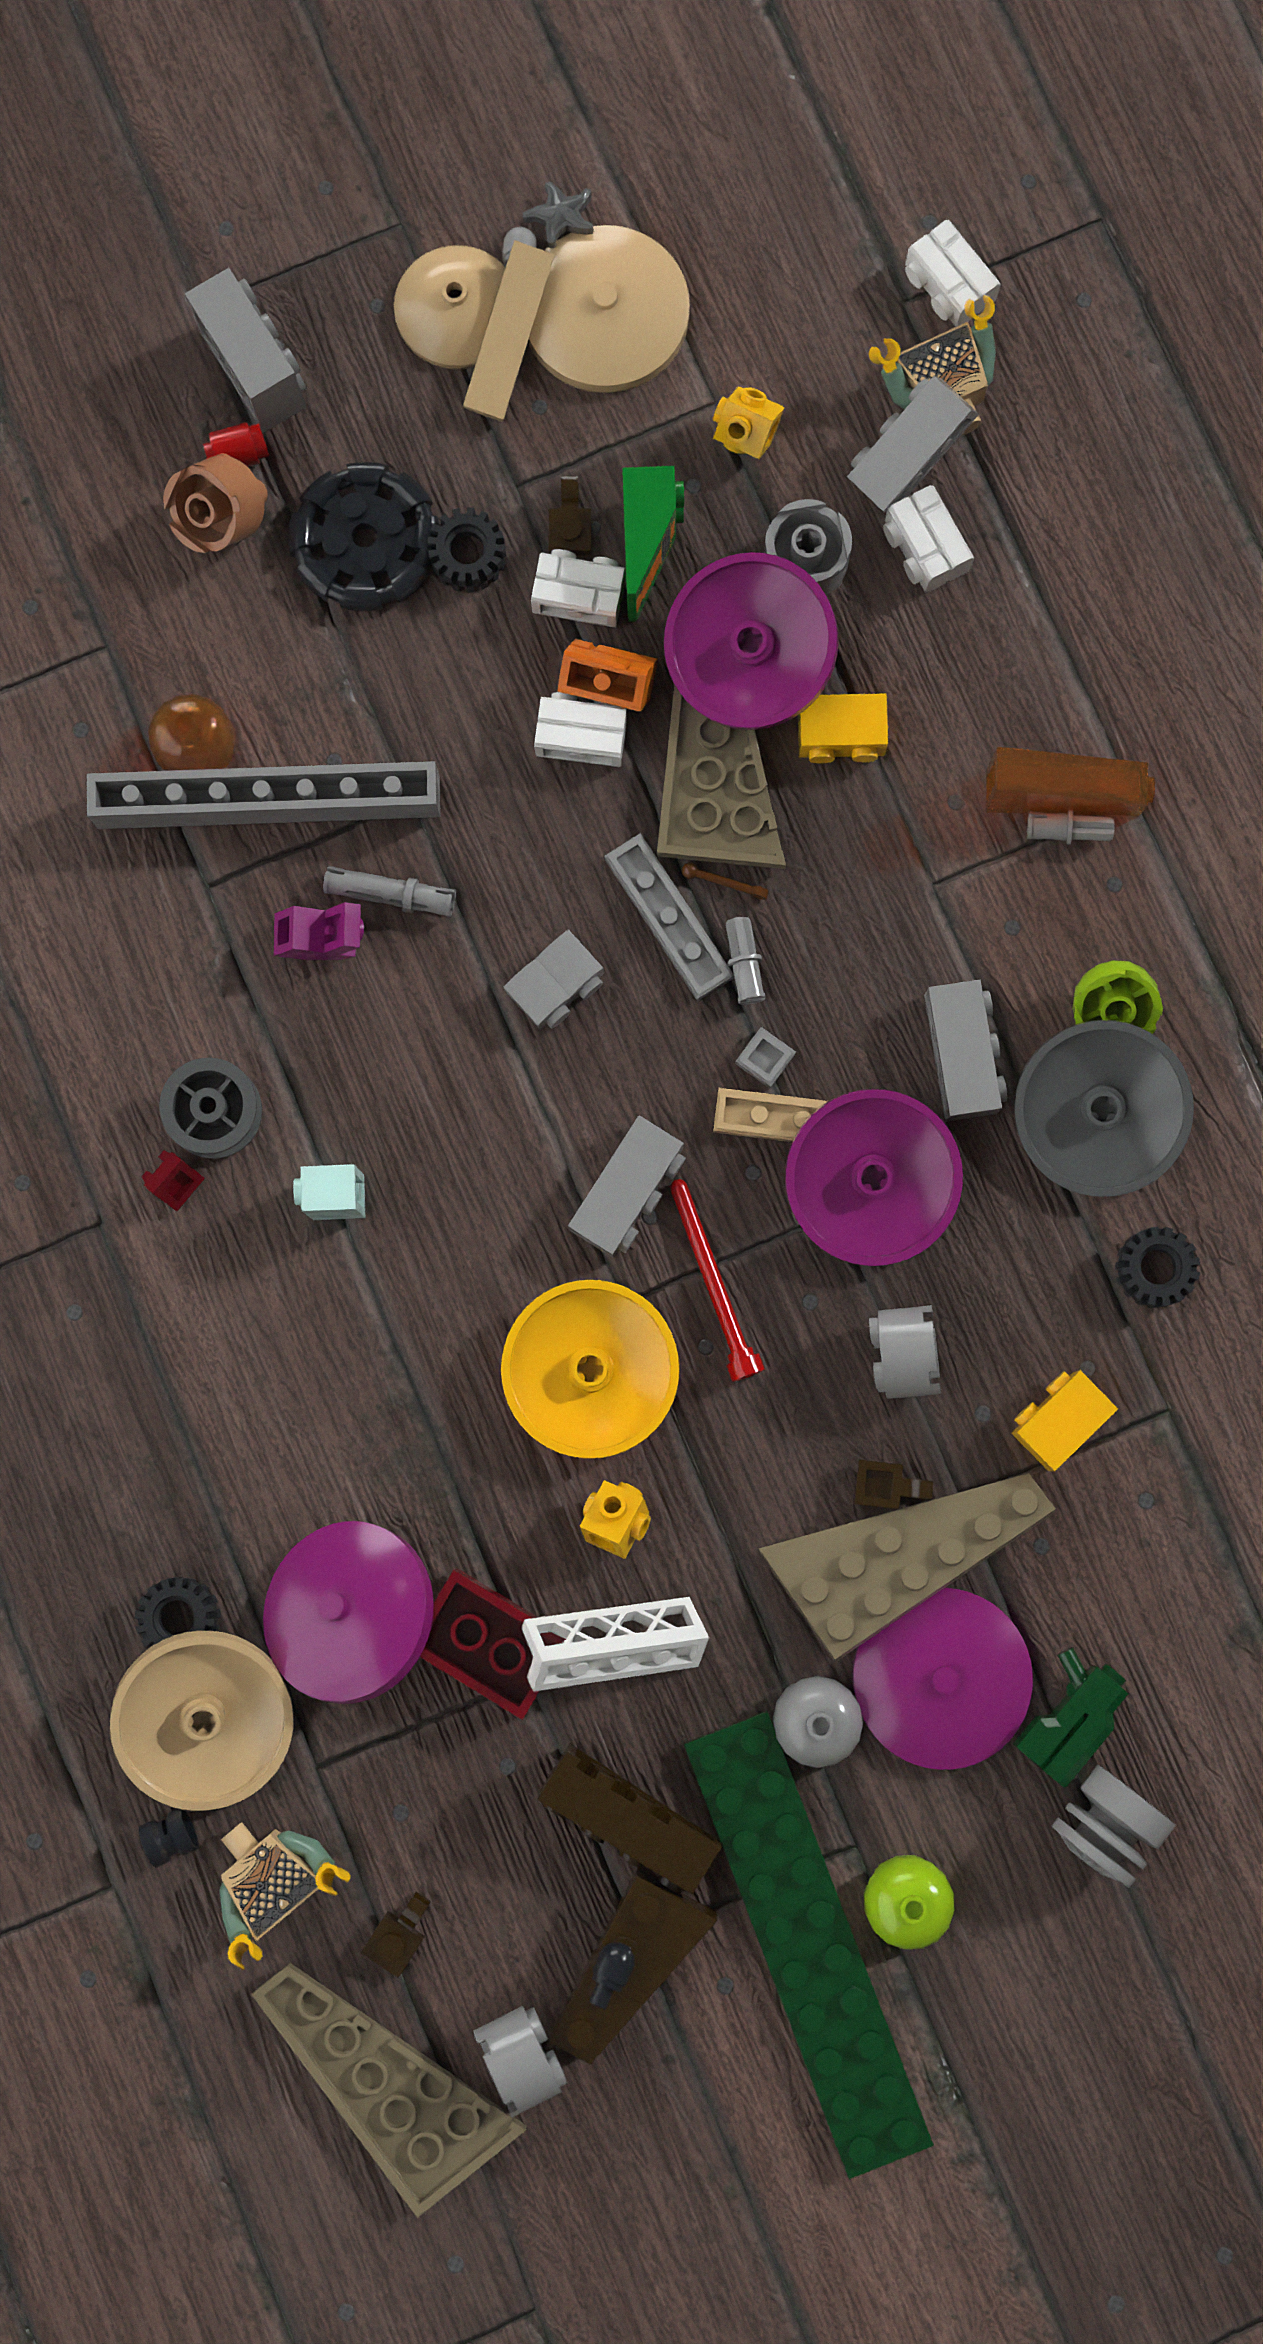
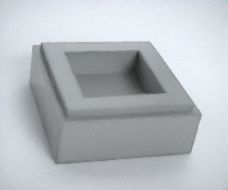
M760 1027L735 1061V1064L765 1086L771 1088L795 1056L796 1051Z

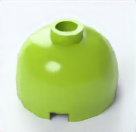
M1111 960L1098 964L1083 975L1075 988L1072 1009L1076 1024L1093 1020H1115L1136 1025L1153 1034L1157 1029L1156 1023L1160 1018V1014L1162 1016L1163 1005L1156 982L1144 968L1129 961Z
M915 1855L895 1856L881 1863L870 1877L863 1894L864 1911L873 1931L886 1943L905 1950L923 1949L937 1942L949 1928L955 1910L953 1890L945 1874L932 1862Z

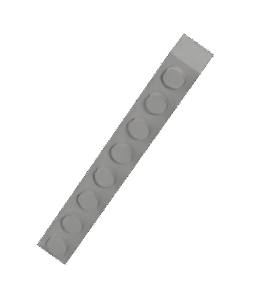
M435 761L87 774V817L98 829L441 817L440 775Z

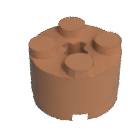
M218 454L175 473L165 487L163 502L164 509L169 508L173 520L169 525L179 541L193 551L207 553L209 551L223 550L253 535L263 520L264 503L267 500L268 494L265 485L256 479L255 475L245 464L227 454Z

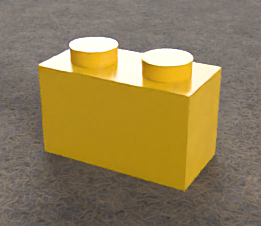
M887 693L819 695L805 711L798 715L799 758H809V761L812 763H829L834 761L835 757H852V760L855 762H872L877 760L878 756H885L888 746Z
M1081 1370L1073 1372L1070 1376L1063 1371L1046 1387L1050 1395L1039 1406L1031 1402L1014 1419L1019 1426L1011 1434L1047 1471H1056L1118 1410Z

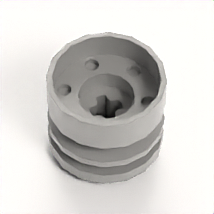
M1097 1764L1080 1787L1084 1795L1094 1804L1088 1812L1075 1804L1068 1803L1065 1808L1081 1820L1080 1824L1074 1830L1058 1817L1052 1824V1827L1059 1833L1067 1848L1103 1877L1121 1882L1130 1888L1136 1878L1120 1866L1121 1862L1127 1857L1144 1869L1147 1863L1133 1846L1140 1840L1153 1848L1159 1849L1176 1825Z

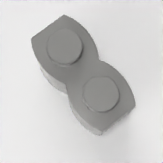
M568 929L545 948L536 959L520 970L504 986V989L539 1030L546 1025L553 1029L570 1014L571 1011L567 1007L579 996L586 1000L602 986L603 982L600 977L604 974V968Z

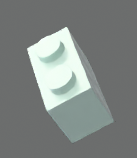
M354 1164L301 1167V1178H294L293 1194L295 1205H300L303 1213L313 1220L365 1218L364 1174Z

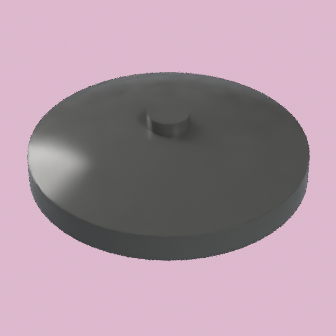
M1093 1020L1078 1023L1056 1033L1034 1052L1025 1065L1017 1085L1014 1114L1021 1143L1029 1158L1044 1175L1070 1191L1089 1196L1108 1197L1128 1194L1151 1184L1175 1163L1182 1153L1191 1132L1194 1102L1191 1084L1182 1063L1163 1041L1136 1025L1115 1020Z

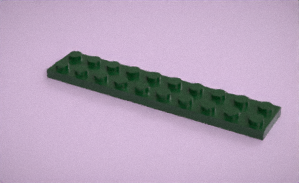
M767 1710L684 1742L694 1773L849 2180L933 2147L934 2144L784 1753L776 1739V1733Z

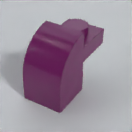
M344 902L327 910L292 906L275 913L274 956L302 960H342L355 957L356 949L360 948V941L364 934V923L360 918L361 904Z

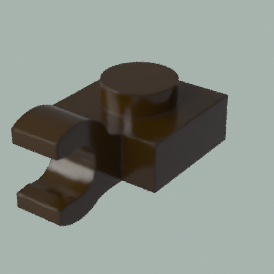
M561 476V508H549V554H551L552 550L562 549L570 551L575 555H591V508H579L578 476Z
M859 1460L854 1504L899 1509L900 1496L931 1500L933 1481L902 1478L903 1464Z
M415 1892L399 1918L387 1911L361 1954L399 1978L425 1937L414 1928L431 1901Z

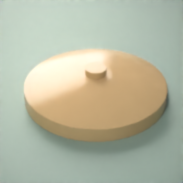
M593 226L594 232L592 234L571 232L558 239L555 248L548 247L545 250L555 256L531 329L528 344L545 369L564 383L591 392H620L638 387L650 381L673 361L687 333L689 293L685 278L678 264L658 242L645 234L625 227Z
M192 1631L174 1635L143 1652L122 1677L114 1696L110 1718V1734L114 1753L121 1768L132 1783L142 1792L160 1803L193 1811L227 1807L248 1798L261 1789L282 1764L289 1749L293 1732V1707L289 1688L285 1678L279 1673L272 1659L257 1646L245 1639L217 1631Z

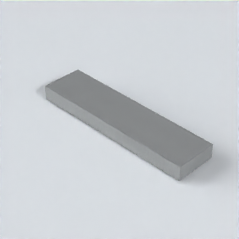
M641 833L604 856L608 866L697 1001L734 979L730 968Z

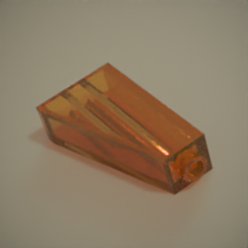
M997 747L986 770V813H1029V811L1067 814L1068 810H1073L1074 815L1140 816L1148 806V803L1153 802L1155 795V779L1148 776V762Z

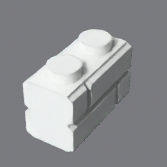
M949 220L942 222L931 230L930 234L920 238L908 249L905 263L906 274L916 288L924 287L932 297V307L942 320L950 319L955 327L971 319L964 310L968 299H972L974 302L975 314H979L985 308L983 295L989 296L993 302L997 299L1001 283Z
M933 485L921 489L911 497H906L888 508L885 518L886 524L883 525L885 536L893 548L898 546L901 548L907 559L903 561L904 569L914 585L920 582L925 593H928L944 585L947 581H952L967 573L971 569L974 557Z
M562 549L552 550L551 554H540L531 596L533 613L616 628L625 586L624 567H618L617 561L606 557H595L593 562L576 559L577 556L574 553Z
M562 692L552 693L551 698L541 697L534 742L536 756L621 767L627 724V708L594 701V703L579 702L576 696Z

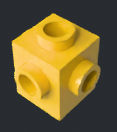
M738 386L729 398L722 397L717 405L713 421L717 422L718 425L713 439L722 442L725 448L731 452L749 454L760 459L772 443L785 407L768 400L763 392L755 388H742Z
M604 1480L598 1492L593 1491L589 1495L583 1508V1516L585 1517L579 1527L586 1542L626 1559L635 1539L640 1541L646 1534L651 1517L648 1515L649 1511L644 1497H642V1492L624 1482H619L618 1486Z

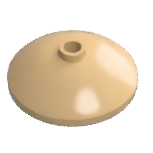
M459 245L432 250L413 262L403 274L396 289L394 299L396 324L407 346L423 360L439 367L450 369L474 367L505 272V266L494 256L483 250ZM452 290L462 292L458 298L448 296V293Z

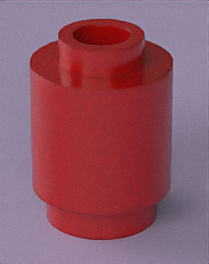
M248 422L209 432L210 442L203 444L207 458L218 454H227L239 460L247 467L260 464L259 459L269 457L259 423L249 425Z

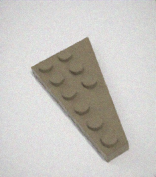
M674 684L657 857L786 869V862L779 841L774 812L772 811L755 730L730 728L706 718L684 699Z
M1027 1473L759 1548V1553L832 1659L837 1662L1054 1514L1056 1509L1032 1476Z
M288 1963L251 1994L417 2218L526 2131L527 2125L515 2117L511 2118L510 2114L291 1963Z

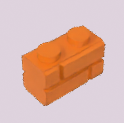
M575 639L564 651L558 692L641 712L651 698L658 659L600 644L595 647L592 642Z

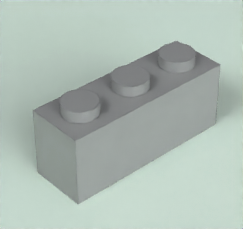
M935 375L930 381L925 378L917 384L908 397L911 403L901 414L896 412L891 415L880 428L879 432L882 434L880 439L872 448L869 446L864 447L851 462V466L854 469L847 477L883 512H887L892 504L906 498L979 415L943 379Z
M981 979L928 987L924 997L945 1122L997 1114L1002 1109L1001 1102L1007 1101V1088L1004 1076H997L994 1059H1000V1047L997 1034H990L987 1017L993 1016L992 999L989 990H982Z
M639 1115L568 1225L569 1230L614 1258L618 1250L626 1253L639 1233L633 1226L640 1215L643 1213L649 1217L660 1201L663 1194L656 1190L663 1179L667 1176L673 1180L683 1165L686 1157L680 1153L683 1150L684 1143Z

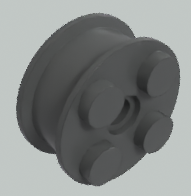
M200 1058L185 1063L168 1078L160 1096V1117L169 1136L190 1153L203 1158L217 1159L238 1153L253 1140L261 1124L262 1102L256 1086L237 1066L222 1059ZM216 1102L215 1110L210 1114H206L205 1109L207 1105Z

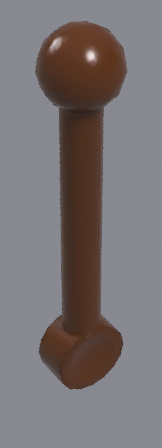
M688 862L682 867V875L687 879L698 877L748 893L761 900H766L769 894V890L766 888L751 886L698 869L697 865L693 862Z

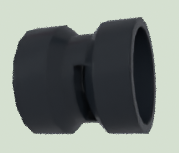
M178 1808L169 1812L166 1819L160 1822L151 1820L139 1826V1836L143 1849L150 1863L155 1868L168 1863L171 1857L177 1853L186 1855L199 1848L196 1830L184 1809Z

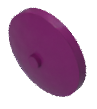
M739 553L721 558L697 572L681 589L667 618L664 634V653L670 676L676 688L684 699L700 714L720 725L742 730L765 729L783 724L795 718L819 697L826 687L836 663L838 628L832 606L826 594L814 578L804 569L785 558L771 554Z
M861 1089L839 1095L827 1101L815 1110L802 1124L794 1137L787 1156L785 1185L788 1201L798 1224L816 1245L830 1255L853 1264L880 1266L907 1260L927 1249L942 1235L958 1208L963 1187V1169L960 1152L950 1130L929 1107L910 1096L896 1091Z
M359 1521L339 1522L322 1527L303 1538L290 1550L278 1566L265 1599L263 1615L265 1641L271 1659L279 1673L300 1692L319 1700L337 1704L364 1702L393 1688L415 1665L429 1637L434 1603L428 1572L421 1558L409 1543L395 1533L375 1524Z
M945 1587L856 1648L853 1660L852 1684L854 1697L860 1705L862 1719L875 1738L885 1748L912 1764L931 1769L951 1770L984 1761L998 1752L1012 1739L1021 1726L1029 1708L1033 1674L1028 1649L1021 1634L1013 1622L998 1607L973 1593Z

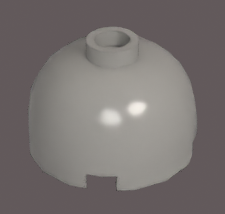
M812 1676L793 1683L784 1690L776 1702L773 1715L776 1739L784 1752L802 1765L815 1768L836 1765L850 1756L860 1741L863 1727L860 1705L851 1691L835 1679Z

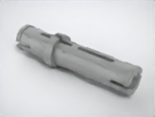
M334 866L327 867L323 883V892L326 894L402 907L403 912L409 913L418 910L451 917L456 899L455 889L421 884L415 878L409 877L407 881L397 880L374 874L344 870Z

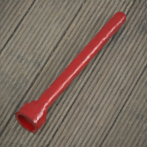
M675 1179L670 1185V1190L731 1354L727 1355L730 1363L726 1365L732 1382H736L765 1371L760 1354H755L753 1348L746 1345L688 1186L684 1180Z

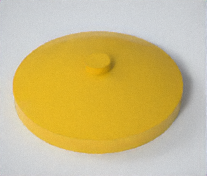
M579 1280L556 1286L534 1299L518 1316L510 1329L503 1349L501 1361L502 1385L513 1415L525 1431L536 1441L564 1455L578 1458H602L625 1452L637 1446L648 1438L663 1422L677 1392L679 1357L676 1343L666 1321L644 1297L631 1289L612 1282Z

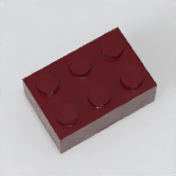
M454 1569L434 1601L431 1630L420 1657L523 1720L539 1691L532 1690L527 1678L534 1656L523 1633L522 1626L524 1619L538 1617L460 1569ZM552 1632L539 1633L545 1646L563 1644L566 1640Z

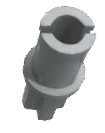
M1068 810L1067 814L1029 811L1027 839L1066 841V845L1071 844V839L1110 841L1114 837L1115 822L1111 817L1074 816L1073 810Z
M748 917L730 919L725 925L731 954L728 966L733 968L738 1003L749 1005L762 1002L766 998L763 992L759 969L762 956L756 952L751 920Z

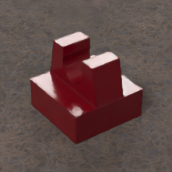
M163 1150L158 1156L163 1161L153 1174L146 1171L141 1176L145 1182L143 1186L175 1211H178L205 1178L172 1151L169 1153Z

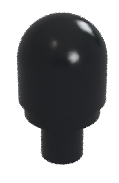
M612 1942L604 1946L600 1951L592 1970L594 1973L591 1979L596 1981L597 1984L589 2000L590 2003L606 2009L614 1990L621 1992L623 1986L626 1987L635 1965L634 1954L626 1944Z

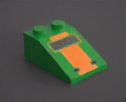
M675 466L622 468L628 622H637L676 539V524L684 523V481H675Z

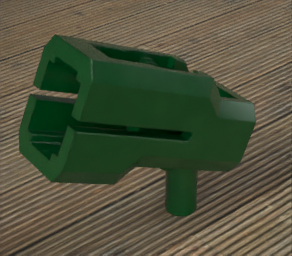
M1073 1647L1057 1654L1070 1679V1683L1066 1687L1067 1695L1050 1715H1036L1013 1742L1017 1749L1036 1763L1038 1767L1063 1788L1069 1785L1115 1729L1113 1713L1129 1694L1122 1688L1126 1680L1108 1664L1105 1663L1101 1669L1091 1665L1085 1671Z

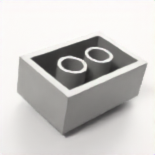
M227 268L184 293L200 333L253 418L260 424L263 433L306 408L301 392L307 388L299 374L301 369L288 348L283 350L277 339L279 334L266 313L261 315L255 304L257 299L245 279L237 281L230 268Z

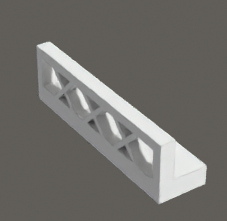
M690 1597L524 1619L522 1626L523 1633L534 1656L527 1676L533 1691L698 1667L709 1639ZM682 1614L687 1626L675 1627L662 1619L667 1615ZM634 1620L648 1627L647 1632L635 1633L621 1625L624 1621ZM594 1626L608 1634L605 1638L593 1639L581 1633L580 1630L582 1627ZM552 1632L566 1640L563 1644L545 1646L539 1633Z

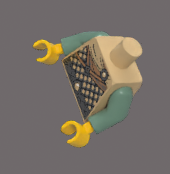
M983 295L985 308L979 315L975 314L973 300L968 299L966 301L964 310L966 315L974 320L975 325L970 327L968 322L963 323L901 353L897 341L884 338V344L888 349L884 359L878 347L870 348L869 358L873 363L883 366L881 375L894 404L905 410L911 403L908 397L917 384L925 378L930 381L935 375L943 379L976 411L974 406L984 401L987 388L993 381L996 350L992 324L987 323V320L993 316L995 304L989 296ZM979 415L962 435L972 432L981 425L982 421Z
M242 1822L221 1839L237 1860L236 1863L221 1875L223 1882L219 1889L222 1919L231 1944L228 1948L229 1960L239 1969L244 1970L242 1956L249 1950L251 1956L259 1961L262 1958V1951L251 1941L252 1936L256 1941L259 1940L318 1889L336 1896L338 1893L332 1888V1880L336 1875L346 1882L350 1880L349 1872L335 1865L334 1860L317 1839L289 1830L280 1833L275 1829L258 1843Z

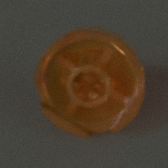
M197 694L177 695L162 703L152 716L148 729L149 745L155 760L162 770L225 769L232 761L236 738L235 728L225 710L211 699Z

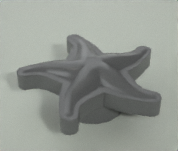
M546 182L545 192L548 194L546 204L533 207L522 214L525 223L538 222L546 226L549 248H555L557 239L571 232L588 235L594 232L592 222L585 221L581 216V213L592 199L589 188L584 189L578 195L565 197L563 192L552 182Z

